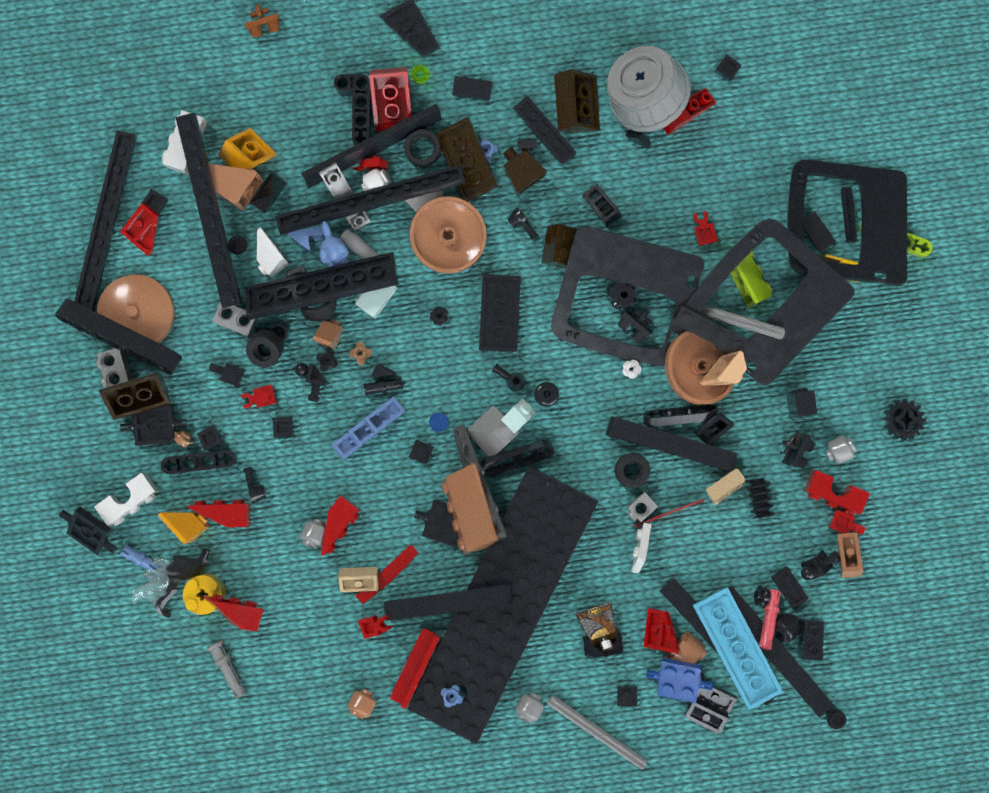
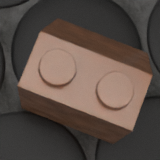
M209 164L216 195L244 212L264 180L254 170Z

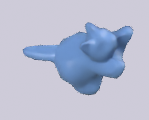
M323 221L322 229L325 240L320 245L321 261L328 263V267L348 263V249L343 240L334 237L327 222Z

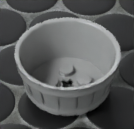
M640 46L625 52L611 67L607 80L610 105L616 119L624 127L637 132L655 131L669 125L684 111L691 94V83L685 69L666 51L654 46ZM644 72V80L639 79L636 81V75Z

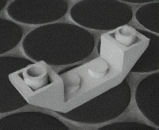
M336 163L319 172L334 199L354 194ZM365 212L346 217L354 231L371 222Z

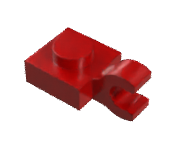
M370 156V159H363L360 162V166L354 167V170L358 172L375 168L388 170L389 162L381 159V156Z
M835 510L828 528L843 534L849 533L851 530L863 535L866 527L853 523L854 516Z

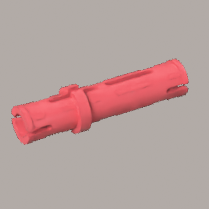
M770 589V601L764 607L765 617L759 647L769 650L772 649L776 618L780 612L779 601L781 597V592Z

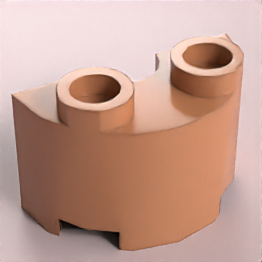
M687 630L678 641L680 654L668 652L664 658L694 664L697 660H702L707 651L704 650L705 644Z

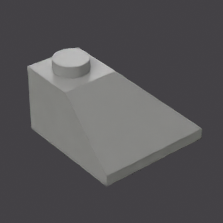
M494 406L468 428L470 437L488 456L498 454L520 433L517 431L514 434L501 420L504 415Z

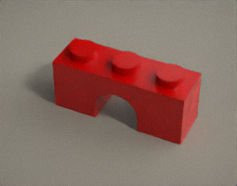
M817 470L811 471L803 490L808 493L807 497L816 501L819 498L825 500V505L835 509L839 506L844 509V513L851 516L862 514L870 495L869 492L852 485H847L845 492L837 496L831 488L834 477Z

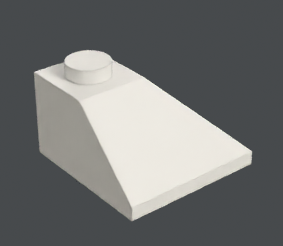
M259 228L257 230V261L260 264L258 268L264 276L268 274L272 278L287 267L289 263L269 236Z

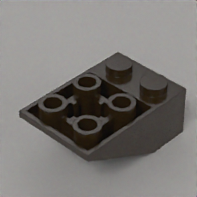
M561 224L547 226L542 264L566 268L577 228Z

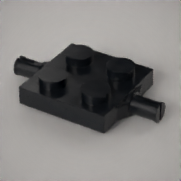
M161 405L133 414L132 423H121L120 427L127 428H120L121 432H133L135 446L175 443L174 432L176 427H187L185 423L187 420H175L173 405Z
M434 499L428 513L416 510L414 518L425 521L423 537L459 548L457 543L459 536L453 529L452 520L454 518L452 513L448 511L447 503Z
M78 507L73 516L64 509L60 512L59 517L68 522L66 534L93 553L98 555L103 550V547L112 554L116 551L117 546L108 541L111 528L94 517L89 511Z

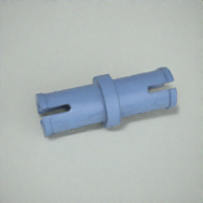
M128 545L124 547V551L120 554V556L134 562L137 567L142 566L153 572V574L156 573L161 564L146 556V553H140Z

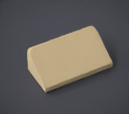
M734 469L707 488L706 492L712 503L716 505L744 486L745 478L738 469Z
M378 567L341 568L339 570L340 592L379 591Z

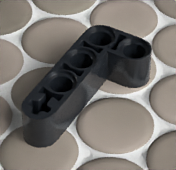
M339 74L334 79L336 91L341 96H352V142L355 146L361 140L360 133H362L364 140L371 137L370 80L364 74ZM342 82L348 83L345 88H339V84ZM361 82L367 83L366 87L362 89L358 88V84ZM362 100L367 102L364 107L357 106L358 102ZM360 119L366 120V124L363 126H358L357 122Z

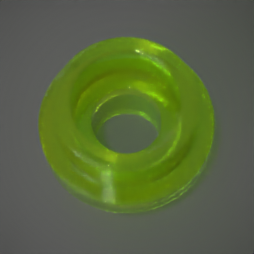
M416 65L412 68L411 78L415 83L423 84L428 81L430 74L426 66ZM419 72H422L424 75L423 77L419 78L417 77V74Z

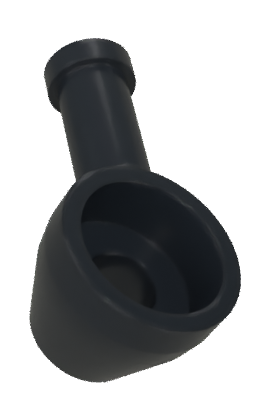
M518 207L514 209L508 217L509 223L514 229L523 227L530 236L531 241H533L539 234L532 228L522 211Z
M285 321L277 322L270 328L256 327L254 333L261 330H269L276 333L284 341L289 336L290 325Z
M497 363L492 369L493 373L495 372L506 379V384L510 390L520 391L525 386V378L521 373L513 372L510 374ZM514 378H518L520 380V383L518 385H515L513 383Z
M248 467L244 468L243 472L245 473L251 503L254 504L264 499L266 494L264 485L255 484L253 468Z

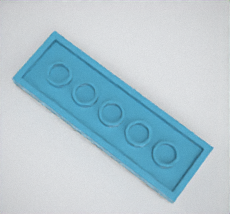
M728 587L692 605L748 710L783 693Z

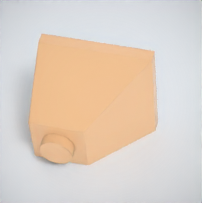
M740 350L722 355L700 381V384L702 386L729 385L740 382L744 377L743 373L747 370L743 352Z

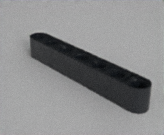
M66 298L55 313L56 318L63 323L166 374L172 375L182 360V356L174 350L73 300Z
M610 416L605 434L729 472L733 471L738 453L613 416Z
M510 585L383 602L384 613L389 617L385 621L513 605Z

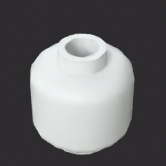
M375 168L363 176V184L361 186L364 191L389 185L391 180L384 169Z

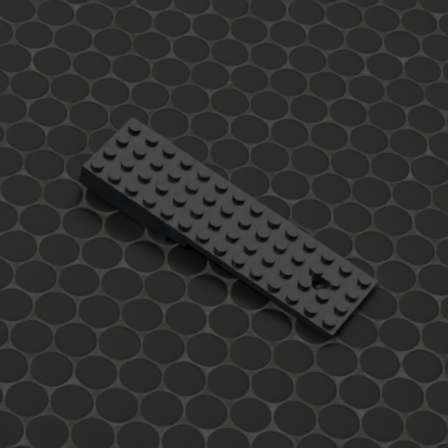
M530 465L528 466L501 520L506 537L499 538L487 548L467 589L473 590L510 585L513 605L456 612L408 710L475 744L478 743L599 502L598 499ZM453 685H463L467 690V694L463 697L462 703L446 707L441 690L443 688H452Z

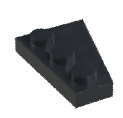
M408 0L379 15L380 19L422 58L439 50V45L414 0Z

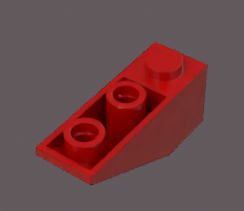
M706 88L690 96L687 106L680 116L666 127H663L667 135L680 129L716 104V101Z
M343 495L336 500L328 511L321 550L322 556H325L327 553L330 555L337 546L334 543L338 538L343 539L349 531L346 529L350 522L354 524L360 516L358 513L360 508Z
M215 500L213 504L207 505L206 501H194V505H188L189 509L227 528L250 526V503H244V500H233V504H225V500Z
M213 594L212 597L204 595V599L232 625L243 630L257 632L264 610L257 606V602L246 600L245 603L235 597H230L228 600L218 594Z

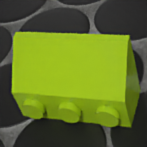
M753 252L730 273L748 309L772 296V289L769 283L765 282L762 278V269L759 265L756 266L753 260Z

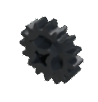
M902 399V402L896 400L894 401L895 405H888L890 410H884L887 417L882 418V420L886 421L887 424L883 428L890 429L887 432L888 435L894 433L893 439L900 437L901 441H906L907 438L912 440L914 439L913 434L919 436L921 434L918 430L925 429L921 425L923 422H926V419H922L925 412L919 411L920 405L914 406L915 401L908 403L907 399ZM898 409V413L893 416L894 412ZM904 417L907 419V422L901 421V418ZM915 424L914 428L910 431V427Z

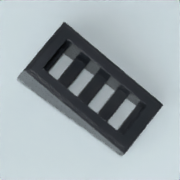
M598 184L582 195L606 227L621 217L620 210ZM599 192L600 195H598L595 199H590ZM604 199V201L601 202L599 205H595L600 200ZM609 205V207L606 208L603 212L600 211L605 206Z

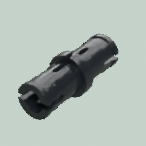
M402 377L364 383V389L372 387L370 390H365V395L380 392L385 394L387 391L403 389V384L395 385V383L402 382Z

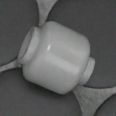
M840 436L828 442L829 449L826 450L830 461L835 460L836 463L842 464L854 458V452L857 450L850 437Z
M314 519V522L307 521L300 534V538L303 541L302 544L312 549L321 547L324 539L325 523L318 519Z
M534 693L522 695L516 706L517 717L529 724L538 721L544 709V704L540 701L541 697Z

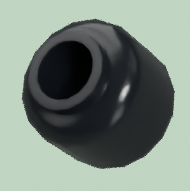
M550 382L539 384L534 392L535 401L542 407L553 406L559 398L558 388Z
M789 613L781 615L776 620L774 637L781 642H791L802 631L800 619Z

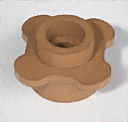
M358 342L356 347L349 352V356L355 358L359 365H363L365 360L372 355V351L367 349L363 342Z
M184 430L175 431L174 434L176 436L174 440L179 445L187 447L190 443H194L191 439L192 436Z

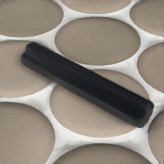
M843 187L840 191L846 242L854 243L857 241L852 188Z

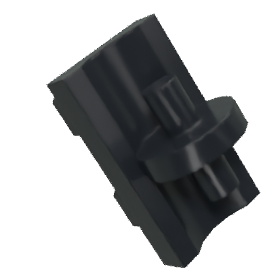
M627 309L621 315L622 318L618 326L624 331L631 325L637 330L631 337L637 343L648 338L653 332L647 326L652 322L647 317L650 313L648 310L643 314L637 309L633 314Z
M797 432L795 437L791 436L789 442L783 440L781 444L786 448L783 452L785 457L782 463L792 467L804 468L807 463V459L802 457L804 451L811 452L816 445L810 439L811 436Z

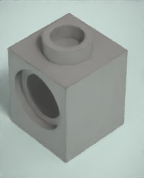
M642 492L626 508L629 510L627 512L628 516L634 522L636 520L642 522L658 506L645 492ZM639 503H643L646 508L642 514L636 512V505Z

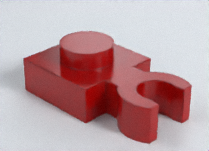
M707 211L703 212V220L698 219L697 214L693 215V221L698 224V227L693 229L698 247L718 241L713 223L707 224Z
M273 385L253 389L254 395L247 393L241 395V398H249V403L243 405V408H251L254 403H256L257 408L277 404Z
M377 615L358 620L364 639L379 636L391 629L392 625L387 626L384 623V620L389 618L388 615H383L379 619Z

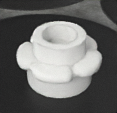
M636 360L626 361L623 364L624 369L622 372L625 376L634 379L641 373V366H639Z

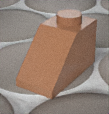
M329 319V322L323 320L313 340L336 350L343 332V328L339 326L340 322Z
M837 534L841 578L861 577L863 566L858 534Z

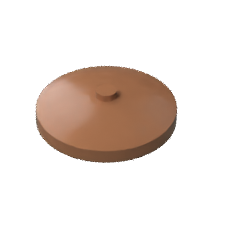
M439 197L427 202L415 214L410 227V242L414 254L427 268L444 274L458 273L471 267L481 256L486 243V226L478 210L469 202L456 197Z
M128 275L112 282L102 293L97 306V313L157 343L165 339L174 322L175 310L169 292L156 280L143 275Z
M688 330L679 334L670 344L665 357V372L671 388L679 397L692 404L706 405L720 401L728 395L735 383L702 386L700 381L725 353L713 343Z

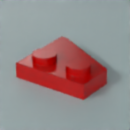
M145 202L141 203L120 231L147 256L153 252L159 214Z
M648 608L643 647L680 654L669 611Z

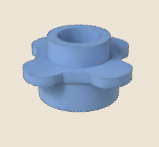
M483 139L481 140V146L483 150L488 149L485 155L489 162L492 159L493 153L497 152V146Z
M453 685L452 688H443L441 690L446 707L462 703L463 697L460 696L459 686Z

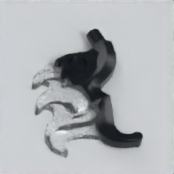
M203 548L200 557L193 559L183 555H174L173 562L166 558L155 559L152 564H159V567L149 570L142 575V578L148 577L149 581L134 590L132 594L133 604L136 605L138 599H147L156 606L159 614L170 618L171 613L165 610V604L177 591V583L199 574L208 562L207 558L210 550Z

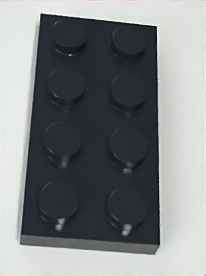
M483 274L479 351L517 353L521 276Z

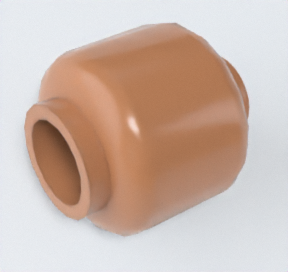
M362 689V692L354 691L347 705L350 710L349 713L362 720L364 717H370L376 705V700L372 697L373 693L366 689Z

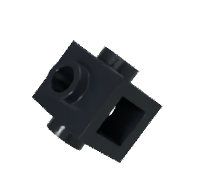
M617 281L606 298L611 300V305L618 310L621 308L625 310L627 307L631 309L637 301L635 298L637 292L634 291L636 288L631 284ZM620 294H624L626 298H622Z

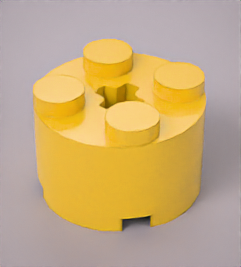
M202 574L190 579L183 590V601L186 608L200 615L216 610L204 599L202 591L208 593V596L212 597L213 594H218L226 599L224 583L213 574Z

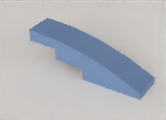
M392 397L334 442L331 447L343 461L405 413V410L396 398Z

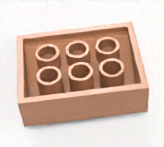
M476 463L470 464L445 477L441 484L442 491L448 497L447 508L454 518L452 526L459 536L457 543L460 551L463 550L465 555L488 548L498 539Z

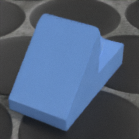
M322 226L288 233L294 241L312 254L311 239L314 241L325 240Z

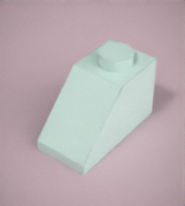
M391 286L358 294L355 298L357 301L355 305L376 319L397 290V287Z
M521 399L501 420L515 434L536 412L524 399Z

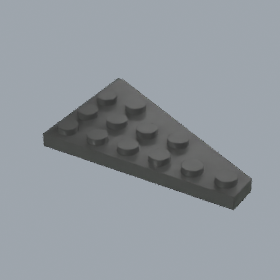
M464 425L453 428L462 468L476 463L497 539L506 537L498 514L497 504L492 499L484 478L482 465H479L470 442L469 431L465 429Z

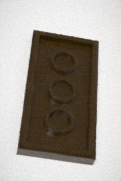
M469 117L435 134L439 139L441 150L449 168L460 165L465 184L458 185L457 187L463 200L470 202L499 187Z

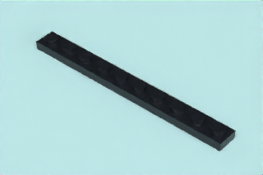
M193 112L175 117L221 306L226 308L243 304L197 115Z
M118 130L116 131L74 300L93 311L137 139L135 134Z
M460 165L284 213L275 216L280 235L322 224L323 221H333L465 184V178Z

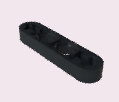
M706 404L648 410L643 413L644 425L656 427L706 422L718 414V407Z
M545 439L486 457L481 461L483 472L486 476H493L548 459L553 456L554 447L551 441ZM526 452L532 453L529 457H522ZM507 458L513 459L510 463H504V460Z
M229 450L166 457L161 462V470L166 474H178L229 468L235 465L237 457L234 452ZM227 453L228 456L232 457L229 464L226 461H220V466H217L218 459L216 454H219L218 458L226 457ZM208 455L213 458V464L209 467L203 463L204 458ZM187 458L194 460V466L191 469L186 468L184 465ZM178 459H180V467H172V471L166 468L169 460H171V463H179Z

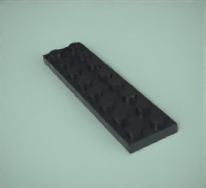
M394 252L245 287L246 316L249 320L399 285Z

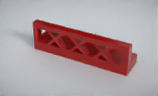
M423 627L390 696V699L400 703L404 709L407 708L441 636Z

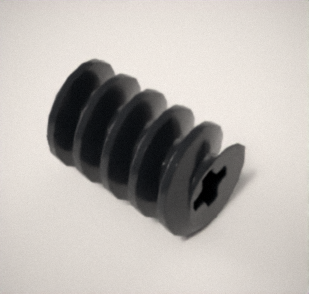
M765 478L746 480V483L752 484L747 487V490L753 491L752 494L748 495V498L754 499V501L749 503V506L755 507L750 513L756 514L751 519L775 515V512L769 511L770 508L774 507V504L768 503L773 497L767 495L772 489L766 488L771 482L765 480Z

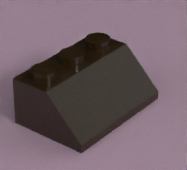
M573 69L555 74L558 131L566 133L600 131L596 75Z
M159 373L149 374L99 390L113 420L169 403L168 388L162 375Z

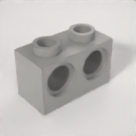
M220 302L212 322L251 338L259 318L250 320L248 325L242 326L241 321L246 317V307L244 310L238 308V305L222 308ZM231 309L232 316L225 319L224 312Z
M115 348L97 354L96 364L102 372L103 378H101V382L104 388L133 380L124 352ZM113 356L115 362L112 366H109L108 359ZM118 374L120 381L114 384L113 377Z

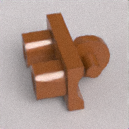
M259 4L255 5L256 11L250 12L251 18L258 16L259 19L244 23L253 38L263 36L260 25L267 23L270 33L280 30L278 13L263 17L264 14L269 13L268 7L260 9Z

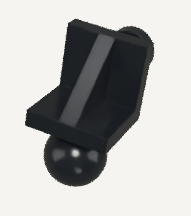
M305 363L297 364L295 367L296 375L299 377L307 375L306 382L312 384L308 400L318 402L320 386L327 387L328 383L316 365L310 363L308 367Z
M821 550L815 557L800 564L802 566V578L809 581L825 575L833 567L832 563L840 561L839 553L833 551L827 556L824 550Z

